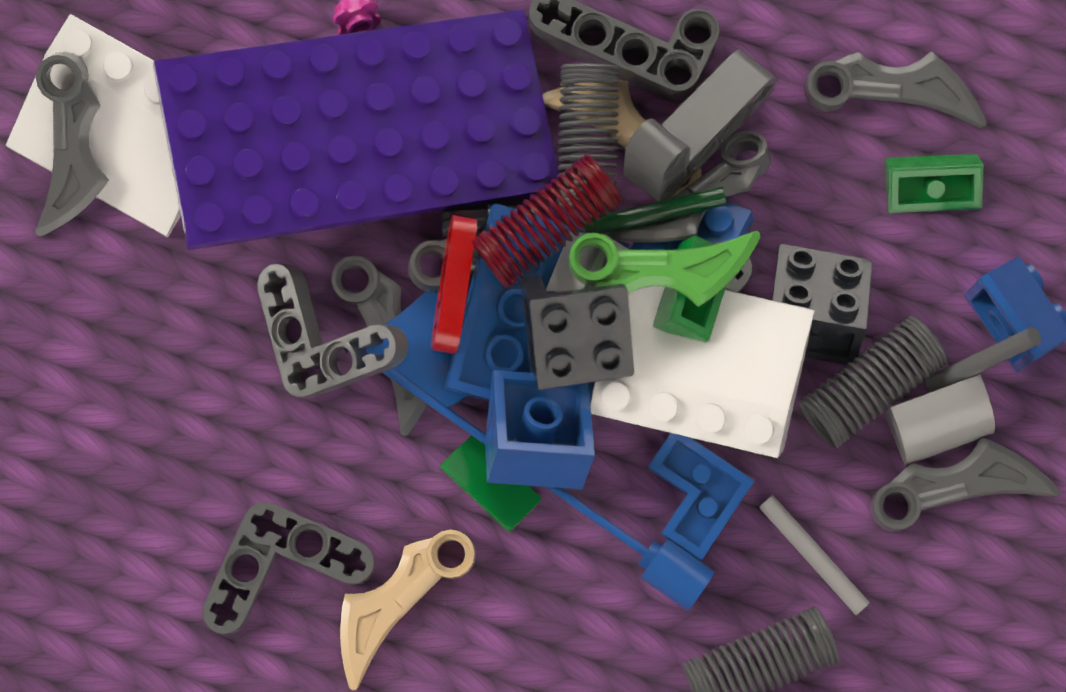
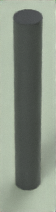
M1029 327L930 375L929 379L926 378V386L930 392H934L966 380L1038 346L1041 343V335L1036 328Z

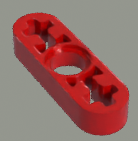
M456 215L451 217L434 316L431 350L456 354L474 251L472 239L476 238L477 219Z

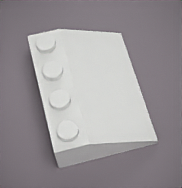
M70 14L47 50L43 60L55 53L66 51L74 53L81 58L87 67L88 82L101 105L90 126L89 147L95 163L109 178V181L96 198L168 238L181 217L154 76V60ZM55 64L50 73L53 84L59 89H70L74 84L72 70L63 64ZM35 77L6 146L52 172L53 101L41 93L37 87Z
M664 286L640 288L628 294L634 374L630 377L595 381L591 400V414L778 458L785 447L815 310L725 290L710 340L705 343L663 332L653 327Z

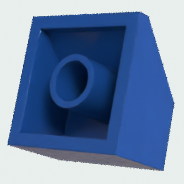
M1019 256L980 277L964 294L996 343L1029 327H1034L1039 331L1041 343L1038 346L1008 359L1016 373L1066 342L1065 310L1058 303L1052 304L1042 290L1044 281L1032 264L1028 263L1025 265Z
M493 370L485 439L487 483L583 489L595 456L589 383L538 390L532 373Z

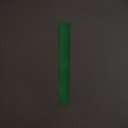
M718 187L607 215H600V221L592 217L593 226L588 225L585 220H583V223L587 228L585 233L607 234L726 206L727 200L724 188Z

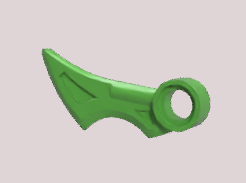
M753 231L722 243L682 250H617L612 240L605 235L589 233L576 239L570 250L568 264L570 272L575 279L586 285L600 287L622 283L626 286L628 294L640 288L664 286L684 294L699 307L721 291L736 276L760 239V233ZM588 247H597L606 254L607 264L600 271H587L580 264V253Z

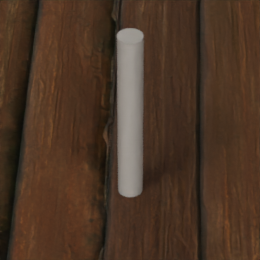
M774 495L759 507L855 615L860 613L870 603Z

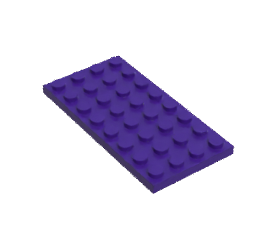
M524 9L155 60L153 63L187 250L526 198L532 194L537 195L538 189L544 190V184L551 185V179L558 180L557 175L559 172Z

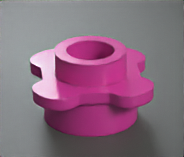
M341 0L334 9L335 15L333 16L335 24L340 26L337 30L338 35L371 31L381 23V17L375 13V10L378 8L376 1Z

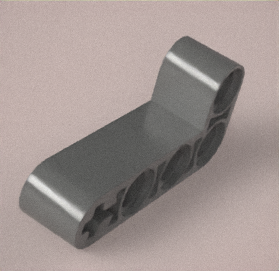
M533 0L529 9L530 32L540 43L583 63L619 66L621 68L619 71L621 73L619 75L620 80L628 81L631 85L674 103L685 101L696 90L715 50L719 34V23L715 16L709 11L700 8L691 9L683 14L668 43L575 0ZM551 12L558 14V20L553 19L549 25L542 23V17H548ZM571 20H575L572 27V34L571 36H567L566 28L570 29ZM693 27L702 28L707 32L709 39L700 44L692 43L686 38L685 31ZM593 29L601 32L605 40L597 46H589L582 42L580 35L586 30ZM635 48L644 52L647 60L641 65L634 66L625 62L622 55L625 51ZM671 68H680L687 72L690 80L683 85H674L666 79L665 73Z
M736 50L662 125L653 118H650L635 131L626 146L623 175L657 202L670 199L723 145V142L763 104L776 86L778 77L743 50Z

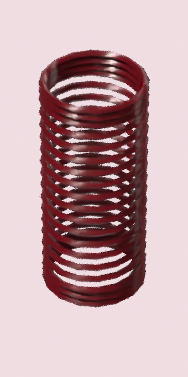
M584 154V157H580V160L572 163V170L566 168L565 175L559 173L558 180L551 179V185L544 184V190L538 189L537 195L532 194L530 196L531 201L524 200V207L517 205V212L510 210V217L504 215L503 222L496 221V227L489 226L490 233L482 231L479 236H476V239H472V244L478 254L505 288L510 289L511 286H514V283H518V278L512 268L520 278L524 277V274L508 254L499 238L514 254L526 272L531 273V268L515 249L506 233L518 245L533 267L538 268V263L522 244L511 225L526 241L540 262L545 263V258L527 236L518 220L530 232L543 252L548 257H552L551 251L533 230L525 215L537 227L550 247L555 252H559L558 246L538 222L532 210L541 218L557 242L562 247H566L565 241L545 217L537 202L549 214L568 241H573L571 234L550 209L544 197L555 208L575 236L580 235L573 222L557 204L551 192L560 200L582 231H586L585 224L564 199L558 187L567 195L585 222L593 226L592 219L569 191L565 182L574 190L592 217L600 221L598 212L576 186L571 175L578 181L586 195L602 215H607V211L600 200L609 210H615V207L622 204L623 200L617 188L590 155ZM577 169L580 171L581 175L583 176V178L585 179V181L588 183V185L582 180V178H581V176L579 175Z

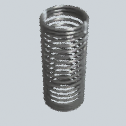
M589 63L562 65L560 67L562 70L560 71L562 74L560 76L562 79L560 85L565 88L560 90L561 95H564V97H561L559 101L565 105L559 108L561 112H564V114L559 116V119L565 122L559 124L563 131H560L558 135L565 139H561L558 142L560 146H563L558 152L565 156L558 158V161L564 164L559 165L557 169L565 172L566 168L572 170V163H576L575 159L584 157V154L590 155L593 159H617L618 156L616 154L571 152L589 150L616 151L618 149L617 146L574 144V142H617L618 139L616 137L570 135L583 133L617 134L619 132L617 129L573 127V125L614 126L619 124L617 120H587L569 117H617L619 115L618 112L572 110V108L617 109L619 105L617 103H584L569 100H618L620 98L618 95L571 92H618L620 88L618 86H582L568 83H619L621 79L619 71L621 68L615 65ZM597 162L601 168H616L618 166L616 163ZM604 171L607 176L617 175L616 171ZM571 175L574 183L576 185H580L578 181ZM611 180L614 185L617 183L616 180ZM565 182L567 188L572 193V195L577 199V201L582 205V207L586 209L580 201V199L578 198V196L576 195V193L574 192V190ZM577 186V187L581 190V192L585 195V197L589 200V202L593 205V207L595 208V210H598V209L595 207V205L592 203V201L589 199V197L586 195V193L584 192V190L582 189V187H581V186ZM559 190L569 205L575 209L567 195L562 190ZM557 199L556 201L558 202V205L561 208H564L560 200ZM600 200V202L603 204V206L605 207V209H606V210H609V209L605 206V204Z
M909 316L908 319L900 323V327L895 326L893 332H888L886 337H881L880 343L875 342L873 348L868 347L866 353L862 352L860 354V358L855 357L853 363L848 362L846 368L840 369V373H834L833 379L828 378L826 384L821 383L820 389L815 388L813 394L808 393L807 396L800 399V408L820 437L828 445L838 449L846 440H849V433L856 435L855 428L862 430V423L869 425V418L875 420L876 413L882 415L883 408H890L889 402L896 404V398L902 399L903 393L909 394L910 388L915 389L917 387L916 382L922 384L923 377L929 379L930 372L936 373L944 365H947V354L931 330L918 318ZM897 331H900L902 337L897 334ZM890 336L894 337L896 343L891 340ZM884 341L888 343L889 348L884 345ZM903 345H904V346L912 353V355L916 358V360L919 362V364H920L921 367L923 368L924 372H923V371L916 365V363L912 360V358H911V357L909 356V354L906 352V350H905V348L903 347ZM877 346L881 347L883 353L877 349ZM871 351L874 352L876 358L871 355ZM897 351L910 364V366L915 371L917 376H915L912 373V371L906 366V364L903 362ZM864 356L868 358L869 363L864 360ZM891 357H892V358L899 364V366L903 369V371H904V372L906 373V375L908 376L909 380L901 373V371H900V370L898 369V367L895 365V363L893 362V360L891 359ZM857 362L861 363L863 369L858 366ZM885 363L893 370L903 386L892 375ZM851 367L855 369L857 375L851 371ZM879 369H880V370L886 375V377L890 380V382H891V383L893 384V386L895 387L896 391H895V390L891 387V385L886 381V379L883 377V375L881 374V372L879 371ZM844 372L848 374L850 380L845 377ZM873 375L880 381V383L886 389L888 394H886V392L881 388V386L875 380ZM837 377H839L842 380L844 386L840 382H838ZM867 381L874 387V389L880 395L881 399L872 390ZM830 382L835 384L837 391L831 386ZM861 387L867 392V394H868V395L870 396V398L873 400V402L875 403V405H874V404L870 401V399L866 396V394L863 392V390L861 389ZM824 388L828 389L831 397L824 391ZM817 393L822 395L825 403L818 397ZM855 393L860 397V399H861V400L863 401V403L866 405V407L868 408V410H867V409L865 408V406L860 402V400L857 398V396L855 395ZM849 399L854 403V405L857 407L860 413L855 409V407L852 405Z
M812 606V608L803 610V612L800 611L798 617L791 615L790 621L784 618L782 624L775 622L774 627L768 625L766 631L760 628L758 634L752 632L750 635L751 639L749 636L744 635L743 642L740 639L735 640V645L728 642L727 649L721 645L719 652L712 649L711 656L705 652L703 659L700 656H696L692 660L684 661L682 665L692 692H712L706 676L711 683L713 691L720 692L710 665L720 682L723 692H729L717 662L718 659L726 674L732 692H739L725 659L726 656L741 691L748 692L733 656L734 652L751 692H758L740 650L741 647L760 691L767 692L762 677L752 659L748 647L749 644L756 656L767 686L771 691H774V683L759 653L757 641L764 653L777 686L782 688L781 677L767 650L764 637L771 647L785 683L790 684V676L774 644L772 634L779 644L792 678L798 681L799 676L791 656L782 641L779 629L786 638L799 673L805 678L807 675L801 657L789 635L787 625L794 635L797 647L809 673L814 674L815 672L811 658L816 668L822 671L821 661L825 666L830 667L840 662V655L825 618L816 606ZM795 622L797 623L802 632V636L804 638L807 649L797 632Z

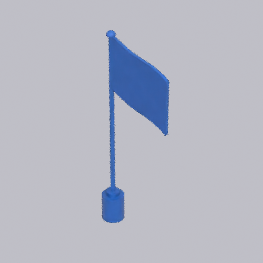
M469 282L468 284L467 297L471 286V282ZM426 291L399 316L384 324L397 326L405 333L408 340V352L400 365L382 373L485 444L486 433L450 409L469 396L444 389L452 354L431 350V336L438 291ZM383 339L381 345L365 349L368 355L384 354V350L389 347L388 339ZM546 487L641 554L643 557L638 565L644 568L645 571L640 578L686 611H689L715 574L714 570L670 539H667L663 546L654 541L647 548L564 488Z

